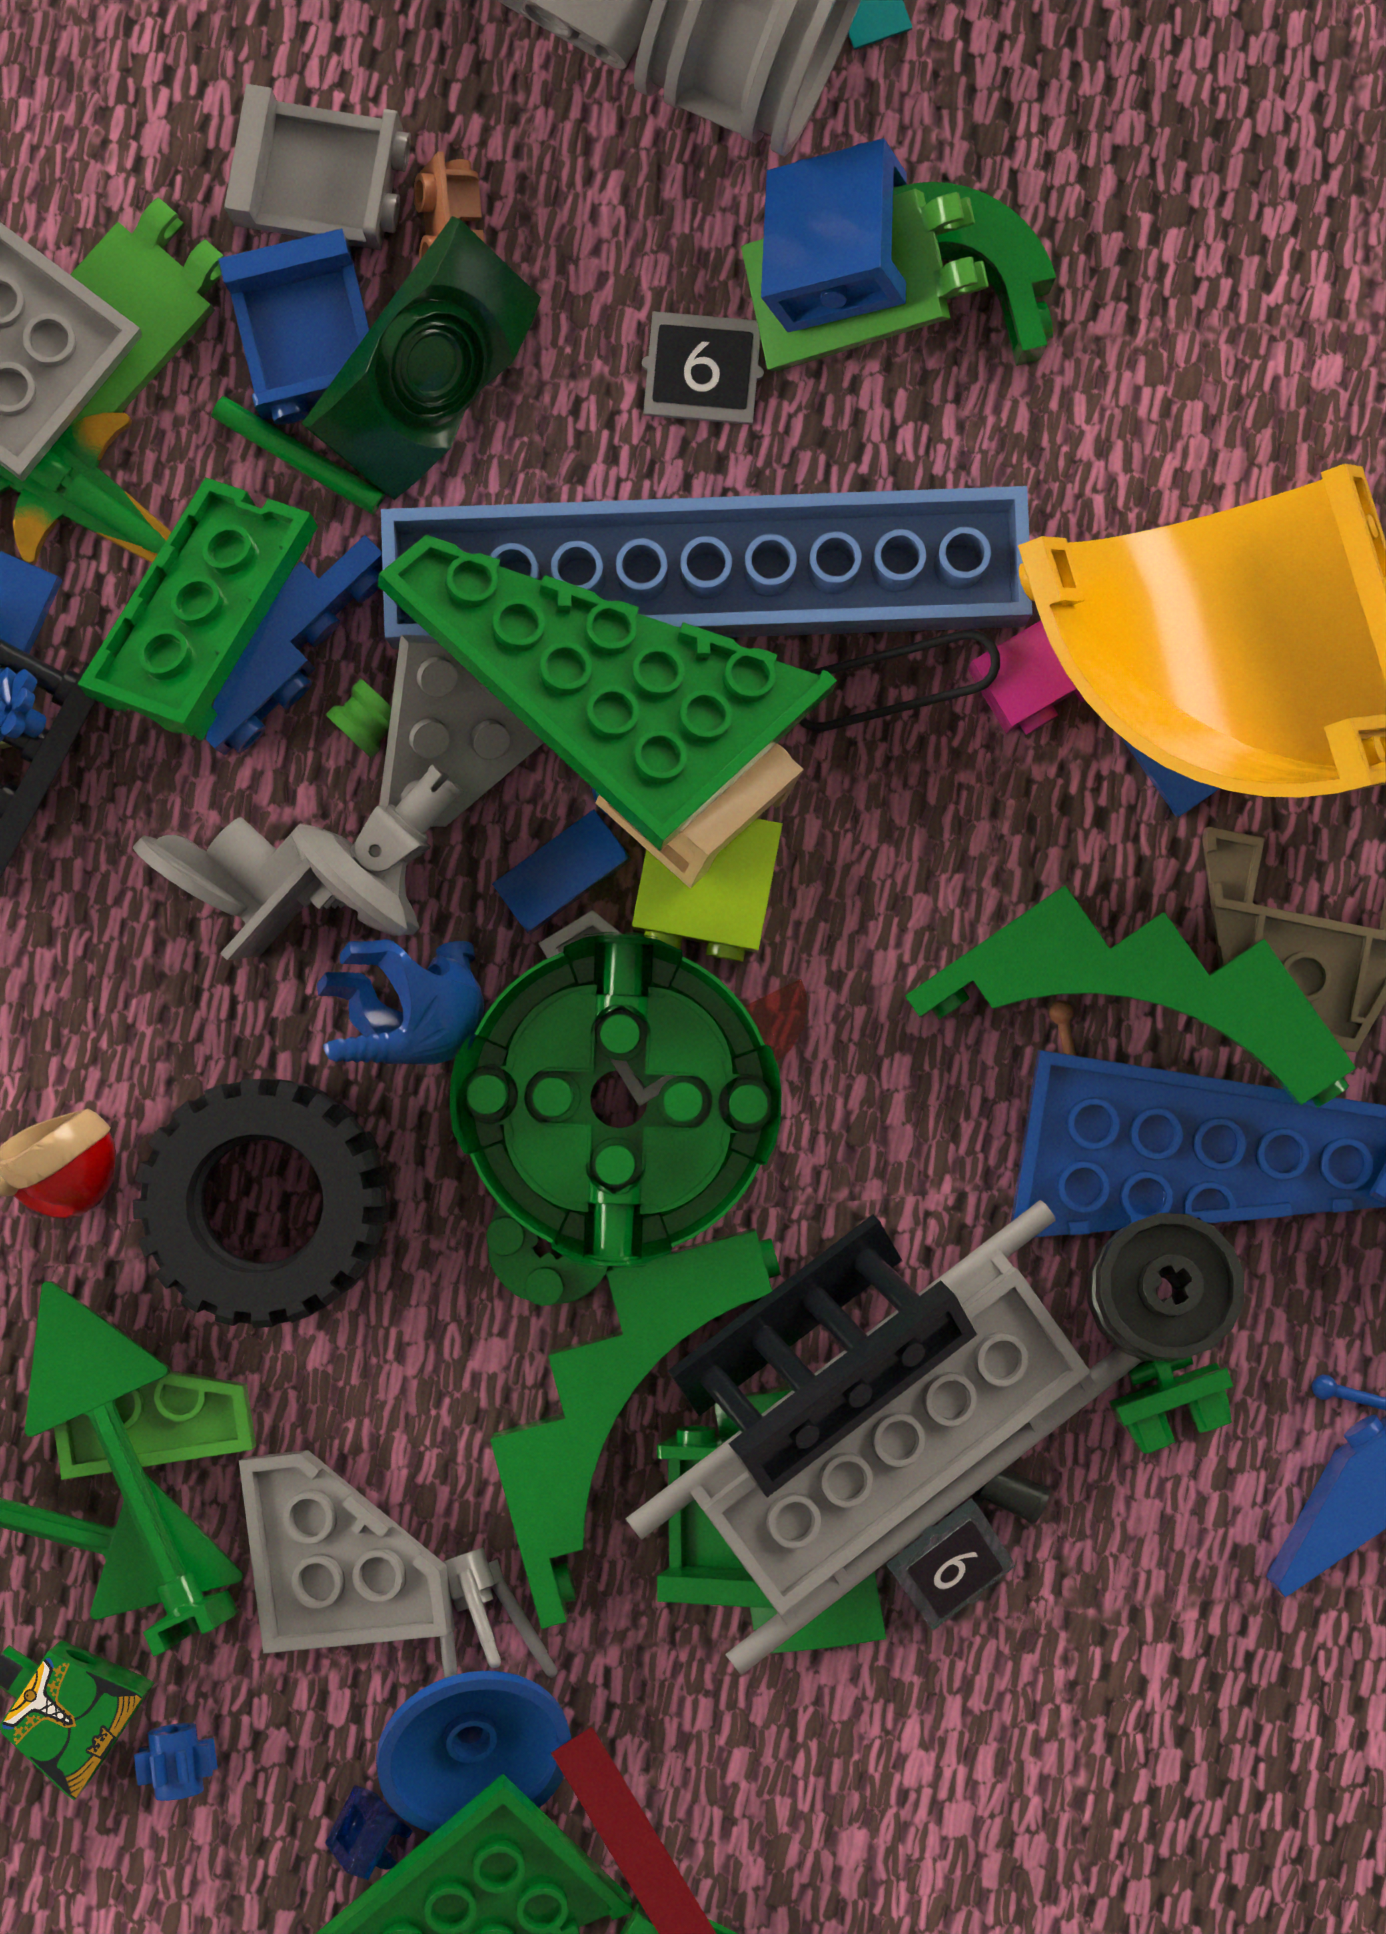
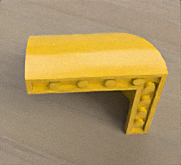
M1345 463L1321 472L1323 479L1235 508L1160 528L1105 539L1067 543L1066 538L1041 536L1018 545L1023 561L1019 565L1020 582L1028 598L1035 601L1053 650L1066 674L1082 697L1110 728L1134 748L1164 767L1195 781L1227 791L1263 797L1301 798L1337 794L1386 784V540L1363 466Z

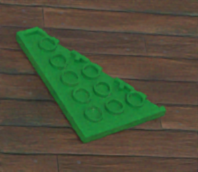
M429 535L423 536L379 573L378 587L659 851L829 696L837 683V680L827 671L822 670L821 674L817 675L776 661L778 654L760 648H744L731 638L684 622L681 628L638 614L639 607L620 600H603L595 592L546 575H544L542 580L506 569L500 566V559L482 553H466L459 549L456 544Z

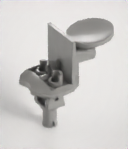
M432 764L428 768L429 771L396 807L390 804L388 807L377 806L373 810L354 844L333 832L317 826L300 823L276 849L242 817H239L217 835L208 847L207 852L188 838L180 835H165L158 839L144 835L136 842L133 849L148 865L180 888L221 911L240 917L246 925L220 953L226 960L259 957L296 915L311 903L318 909H321L323 906L326 909L330 906L336 909L337 906L343 908L346 905L358 912L357 919L373 929L392 936L413 935L419 929L414 910L406 897V866L431 848V845L426 842L429 837L425 832L456 797H460L464 791L455 781L450 782L447 780L449 776L439 767Z

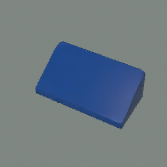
M593 809L492 883V885L525 931L531 935L629 863L631 857Z

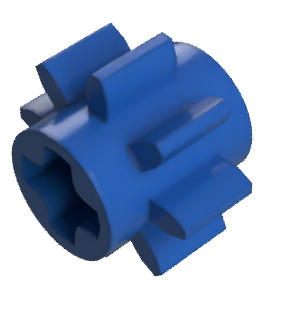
M194 1723L170 1724L150 1730L147 1733L149 1746L140 1747L139 1753L134 1754L137 1785L153 1783L155 1799L160 1801L184 1799L202 1793L204 1791L203 1777L212 1776V1770L218 1769L214 1738L198 1740L197 1727Z

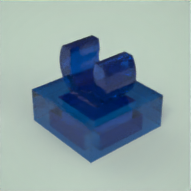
M354 1785L325 1844L348 1874L369 1880L375 1867L388 1870L396 1865L397 1861L385 1849L391 1836L400 1835L404 1838H410L412 1830L397 1813L389 1810L378 1794Z

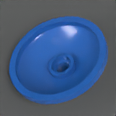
M474 1671L441 1679L411 1696L397 1709L386 1724L376 1753V1767L381 1791L387 1803L401 1818L415 1827L430 1833H434L502 1774L540 1808L551 1798L565 1777L551 1752L571 1740L566 1716L559 1703L547 1690L519 1675L499 1671Z

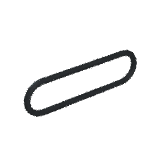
M961 630L812 669L808 672L820 675L822 670L834 674L967 639L981 642L991 656V666L988 674L975 684L826 722H813L805 717L799 724L803 728L814 732L829 731L978 693L988 688L996 679L1000 669V653L995 642L986 634L976 630Z

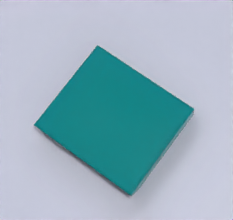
M861 0L848 33L853 50L912 30L913 27L903 0Z

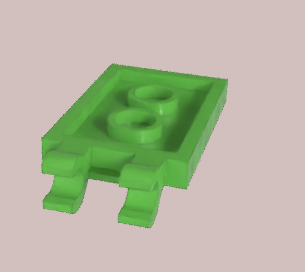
M917 189L894 195L891 260L906 281V303L797 331L787 332L761 298L764 238L742 245L741 250L767 370L780 371L951 319L947 304L948 299L988 288L984 261L974 262L973 257H965L943 266L937 235L975 224L970 198L960 199L959 193L954 192L937 197L926 204L924 192Z
M159 197L145 209L132 234L117 222L70 274L137 325L141 330L142 337L69 426L91 415L105 412L122 413L215 311L203 296L222 276L218 258H222L224 255L204 239L190 253L184 267L172 258L163 248L185 224L178 218V214Z

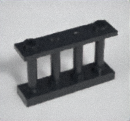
M0 639V668L5 669L8 667L16 674L22 669H26L37 679L36 687L53 695L51 702L60 706L61 709L51 728H44L37 737L33 738L23 732L17 739L6 736L2 740L22 751L23 753L20 758L31 763L19 786L9 780L5 786L0 783V879L96 700L88 698L78 686V682L88 668L89 663H85L80 674L70 668L64 673Z
M874 1214L668 1370L698 1416H701L717 1403L742 1432L728 1444L753 1482L767 1498L977 1336L956 1295L941 1280L920 1296L893 1269L902 1262V1259L880 1220ZM870 1285H873L899 1313L868 1336L842 1307ZM821 1324L847 1353L815 1376L790 1347ZM769 1363L795 1393L765 1416H762L738 1386Z

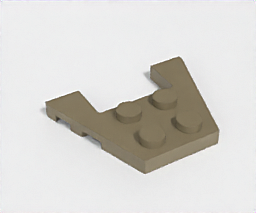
M1213 827L1205 828L1202 840L1219 968L1259 940L1265 939L1343 1050L1358 1052L1386 1002V894L1379 929L1256 905L1253 903V897L1265 838Z

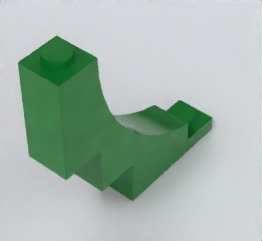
M1066 885L905 995L919 1017H923L933 1011L938 1020L970 999L964 988L973 982L993 1009L1028 999L1070 994H1099L1126 997L1160 1005L1194 1018L1223 1034L1257 1060L1278 1081L1295 1104L1303 1105L1311 1099L1317 1108L1345 1091L1349 1084L1344 1079V1076L1356 1069L1265 939L1259 940L1209 975L1167 914L1163 912L1121 942L1109 948Z
M755 1228L671 1251V1254L647 1264L614 1266L623 1268L646 1265L643 1267L608 1268L606 1274L622 1331L551 1350L548 1358L563 1413L496 1431L492 1435L490 1442L541 1629L567 1622L569 1614L567 1603L577 1600L575 1584L569 1564L566 1562L557 1565L555 1557L583 1550L587 1505L598 1458L616 1417L634 1389L655 1364L682 1339L721 1314L741 1304L766 1296L772 1291L769 1278L781 1275L771 1238L759 1241Z

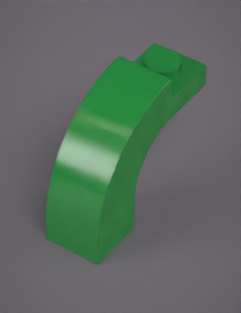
M921 182L894 187L893 196L912 189L924 192L926 204L937 197L954 192L959 193L960 199L970 198L975 224L937 235L941 259L955 261L965 257H973L974 262L984 261L987 280L994 289L1001 306L1016 366L1041 360L1047 347L1046 340L1053 338V325L1047 303L1045 301L1036 302L1035 297L1050 293L1056 279V274L1052 262L1035 232L1011 208L986 193L967 186L942 182Z

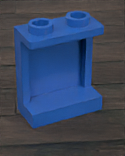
M884 138L859 143L853 147L813 158L801 159L795 163L767 170L761 298L787 332L906 303V281L892 262L891 253L893 188L907 185V173Z
M342 228L218 258L223 281L231 294L254 389L252 394L254 406L264 420L273 418L275 424H291L304 420L310 413V408L315 406L370 330L351 249Z

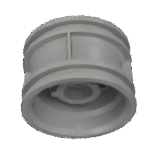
M653 0L636 58L634 88L649 97L656 94L660 88H663L664 102L667 105L678 110L685 109L739 133L743 139L754 144L764 134L771 136L770 149L785 157L799 139L817 105L845 43L861 0Z

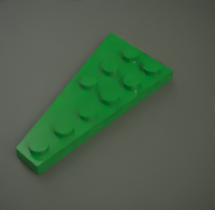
M502 1774L315 1934H580L579 1927L609 1914L613 1921L634 1912L631 1896L514 1783Z

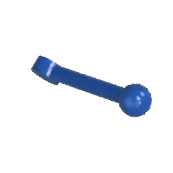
M1329 1375L1317 1376L1312 1382L1313 1394L1321 1400H1327L1334 1396L1386 1411V1397L1336 1384V1381Z

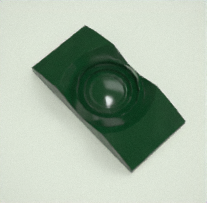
M452 216L304 419L302 425L374 486L384 492L385 495L393 500L397 499L452 448L464 413L481 389L514 362L533 322L541 297L464 222Z

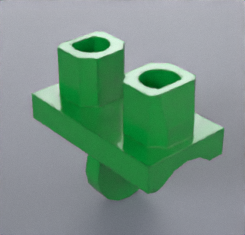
M1192 1357L1172 1362L1145 1361L1139 1363L1128 1372L1129 1379L1133 1386L1155 1379L1156 1384L1108 1402L1115 1420L1121 1425L1126 1426L1139 1450L1144 1454H1148L1170 1446L1175 1442L1165 1411L1186 1404L1195 1430L1199 1433L1208 1432L1232 1422L1225 1389L1233 1387V1383L1226 1367L1220 1368L1218 1363L1214 1362L1174 1377L1172 1372L1193 1365Z

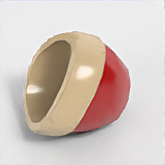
M84 1109L37 1123L10 1137L0 1146V1196L13 1195L28 1209L52 1218L70 1219L78 1218L101 1203L114 1181L116 1148L109 1132L111 1128L97 1113L90 1109Z

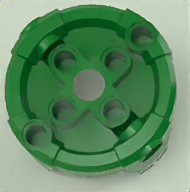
M603 932V933L585 934L584 936H586V935H595V934H604V933H617V932ZM625 932L626 934L643 935V934H638V933H627V932ZM605 934L583 937L564 946L563 952L540 962L523 973L494 1001L484 1015L476 1032L467 1036L455 1057L451 1077L450 1114L452 1131L463 1153L470 1154L477 1173L488 1191L500 1206L518 1223L535 1235L552 1243L553 1250L572 1261L598 1266L647 1264L671 1254L672 1247L684 1243L710 1228L738 1202L751 1184L759 1167L767 1164L777 1142L781 1120L782 1092L779 1068L771 1046L764 1044L755 1022L743 1004L717 977L702 966L683 957L682 950L659 939L637 935ZM600 1018V1022L598 1023L595 1036V1023L597 1019ZM471 1035H477L472 1047L468 1050ZM610 1058L619 1061L626 1060L633 1073L643 1082L645 1088L665 1075H678L668 1080L660 1089L659 1094L648 1101L643 1116L631 1126L624 1128L607 1126L595 1116L592 1110L590 1096L594 1084L604 1074L616 1071ZM571 1262V1264H577V1265H582V1266H587V1267L604 1268V1267H595V1266H590V1265H584V1264H579V1263ZM646 1265L632 1266V1267H623V1268L613 1267V1269H625V1268L643 1267V1266H646Z

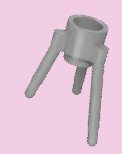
M482 1547L443 1561L447 1565L451 1600H453L457 1612L469 1608L489 1666L497 1668L501 1664L495 1638L483 1605L484 1602L493 1599L490 1590L491 1586L545 1674L550 1678L555 1677L558 1673L557 1667L506 1584L498 1559L488 1563ZM453 1631L448 1636H440L444 1678L457 1675Z

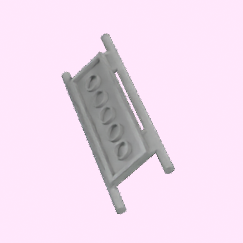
M1039 1200L918 1293L921 1296L941 1280L956 1295L977 1336L767 1498L762 1493L728 1444L742 1433L739 1431L626 1518L627 1522L642 1540L695 1499L777 1611V1614L725 1654L741 1676L1142 1362V1360L1125 1352L1114 1349L1089 1369L1018 1268L1013 1267L1007 1258L1056 1221L1055 1216L1043 1201ZM896 1310L866 1334L869 1336L899 1312ZM846 1350L841 1352L834 1359H832L821 1369L815 1372L814 1375L817 1376L824 1369H826L828 1366L834 1363L837 1359H839L841 1356L847 1353ZM793 1390L789 1392L787 1395H785L782 1399H780L778 1402L772 1405L761 1415L765 1416L767 1413H769L772 1409H774L776 1406H778L780 1403H782L785 1399H787L795 1392Z

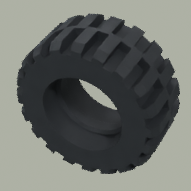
M244 1079L239 1082L220 1084L204 1091L205 1094L196 1100H187L172 1112L174 1119L167 1127H159L148 1143L153 1148L148 1161H141L135 1181L142 1183L141 1198L133 1200V1219H142L145 1237L138 1238V1242L144 1257L149 1255L154 1257L160 1268L154 1275L165 1289L175 1287L183 1295L182 1304L196 1313L205 1310L214 1314L216 1322L231 1326L246 1323L252 1324L253 1328H268L280 1323L290 1321L293 1323L309 1317L337 1301L339 1297L358 1283L366 1274L364 1271L371 1260L377 1257L384 1241L381 1239L384 1224L389 1222L391 1203L386 1202V1185L390 1184L387 1167L386 1165L381 1166L376 1153V1149L379 1146L371 1132H365L356 1121L358 1116L345 1104H338L328 1097V1093L313 1086H305L290 1080ZM257 1140L279 1142L302 1154L315 1169L323 1190V1213L315 1234L296 1254L275 1262L250 1261L230 1252L214 1234L206 1213V1187L209 1176L216 1164L234 1148Z

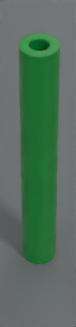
M222 396L216 403L211 414L213 419L372 515L376 513L385 498L384 492L226 396Z

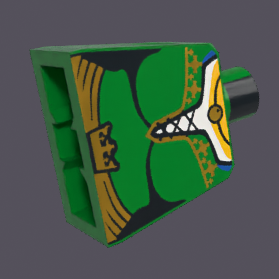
M62 1640L47 1652L39 1665L9 1645L0 1655V1688L16 1698V1700L0 1723V1732L64 1794L75 1800L88 1786L155 1683L147 1677Z

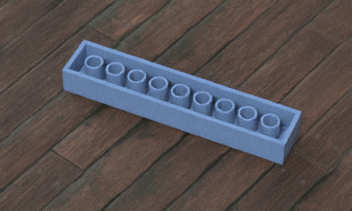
M1027 486L381 509L383 570L423 536L429 535L456 544L459 549L466 553H482L500 559V566L539 580H542L544 575L593 591L603 600H620L639 607L638 614L681 628L684 622L728 638L1024 627L1033 615L1032 600L1026 595L1019 578V565L1023 561L1018 545L1030 541ZM383 591L385 639L392 649H399L401 635L430 636Z

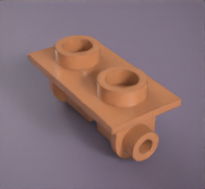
M438 151L420 173L417 174L414 182V204L418 212H424L426 233L420 243L419 260H421L452 216L459 218L461 221H479L482 218L479 176L476 171L472 170L469 160H451L446 163L445 168L444 152ZM471 229L484 242L483 230Z

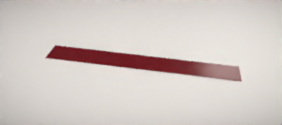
M590 1727L552 1751L551 1755L658 1934H716L594 1728Z

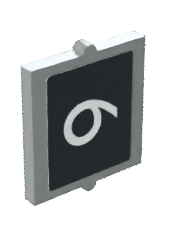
M653 311L649 356L642 359V367L644 370H647L643 416L753 425L756 383L764 375L763 368L758 366L760 333L757 320Z

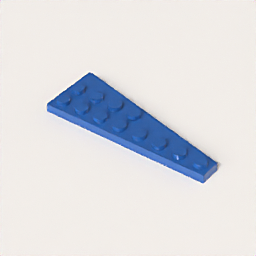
M1037 1050L1011 1222L1039 1200L1048 1206L1056 1221L1035 1237L1115 1231L1158 1213L1189 1214L1206 1223H1219L1386 1207V1204L1368 1195L1386 1163V1105L1335 1097L1317 1108L1311 1099L1303 1105L1295 1104L1287 1092L1280 1088Z

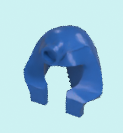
M392 940L349 941L340 953V963L377 965L380 967L397 992L403 1012L387 1007L382 1003L375 993L371 979L362 973L325 972L317 982L318 996H336L349 1000V1019L353 1026L363 1034L357 1038H340L323 1044L327 1057L335 1062L343 1060L344 1062L354 1061L357 1063L363 1061L368 1063L373 1061L377 1064L382 1062L384 1064L436 1065L455 1058L467 1036L476 1032L484 1017L482 991L470 969V963L475 960L473 944L467 941H453L440 945L436 949V957L432 959L426 970L412 960L405 950ZM471 1035L468 1050L472 1047L477 1035Z

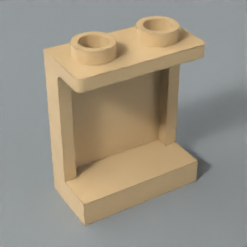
M776 743L660 851L600 794L595 803L683 883L691 888L707 874L716 855L771 805L777 808L788 798L804 769L791 758L790 754L781 745Z

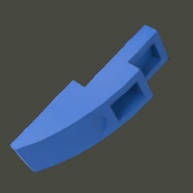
M366 535L319 579L302 561L294 567L215 698L213 708L218 715L207 732L206 740L223 755H226L233 748L238 753L245 751L264 733L266 726L261 721L275 707L280 704L284 709H287L301 699L312 685V682L307 677L316 668L299 650L307 642L312 647H316L325 641L340 624V620L335 615L353 598L358 603H362L379 589V573L383 570L382 552Z

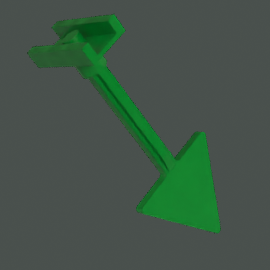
M46 1281L41 1286L25 1434L29 1437L37 1436L83 1414L89 1417L161 1585L156 1590L167 1616L143 1632L154 1657L172 1648L192 1635V1633L198 1630L202 1634L207 1633L239 1613L229 1589L203 1596L193 1571L187 1573L115 1405L118 1398L166 1377L170 1373V1368L53 1281Z
M144 1471L187 1573L193 1571L201 1592L240 1582L243 1577L240 1568ZM0 1498L1 1528L104 1555L106 1561L90 1610L92 1619L98 1620L162 1603L156 1590L161 1585L125 1501L123 1502L117 1524L109 1527Z

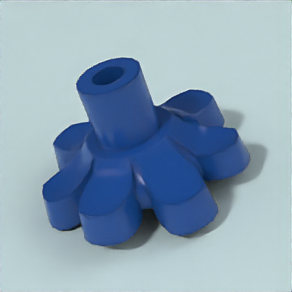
M6 667L0 673V742L6 736L17 739L23 732L34 738L40 735L45 728L46 716L32 708L35 701V695L32 692L36 687L37 679L26 669H22L16 674Z

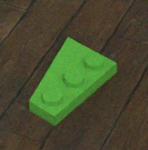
M170 1370L166 1377L126 1394L115 1402L142 1467L249 1451L256 1447L247 1383ZM86 1414L54 1427L61 1480L112 1472L92 1423Z

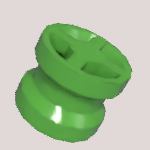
M360 678L352 686V697L344 705H334L325 715L372 759L380 751V740L389 732L392 707Z

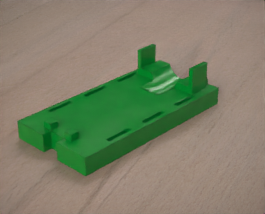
M205 477L78 682L81 690L88 698L102 702L110 709L118 712L120 710L126 712L127 709L136 711L155 721L168 731L176 734L184 733L191 737L194 735L196 739L202 741L218 715L211 706L318 528L311 513L269 498L262 508L256 507L247 491Z

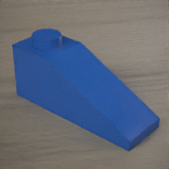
M1371 1415L1354 1424L1344 1434L1347 1443L1334 1451L1266 1575L1272 1586L1285 1598L1386 1529V1416L1379 1420L1377 1415Z

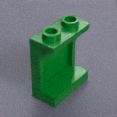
M690 1425L678 1427L677 1435L657 1444V1458L668 1459V1485L731 1437L715 1436V1427ZM695 1499L669 1519V1568L657 1575V1602L774 1609Z

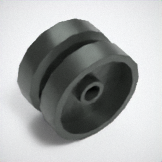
M1158 1213L1120 1229L1099 1248L1088 1272L1087 1303L1097 1328L1116 1349L1142 1361L1172 1362L1212 1349L1233 1329L1244 1304V1272L1234 1247L1214 1226L1189 1214ZM1161 1278H1164L1171 1284L1172 1295L1161 1300L1156 1295L1154 1289L1162 1283Z

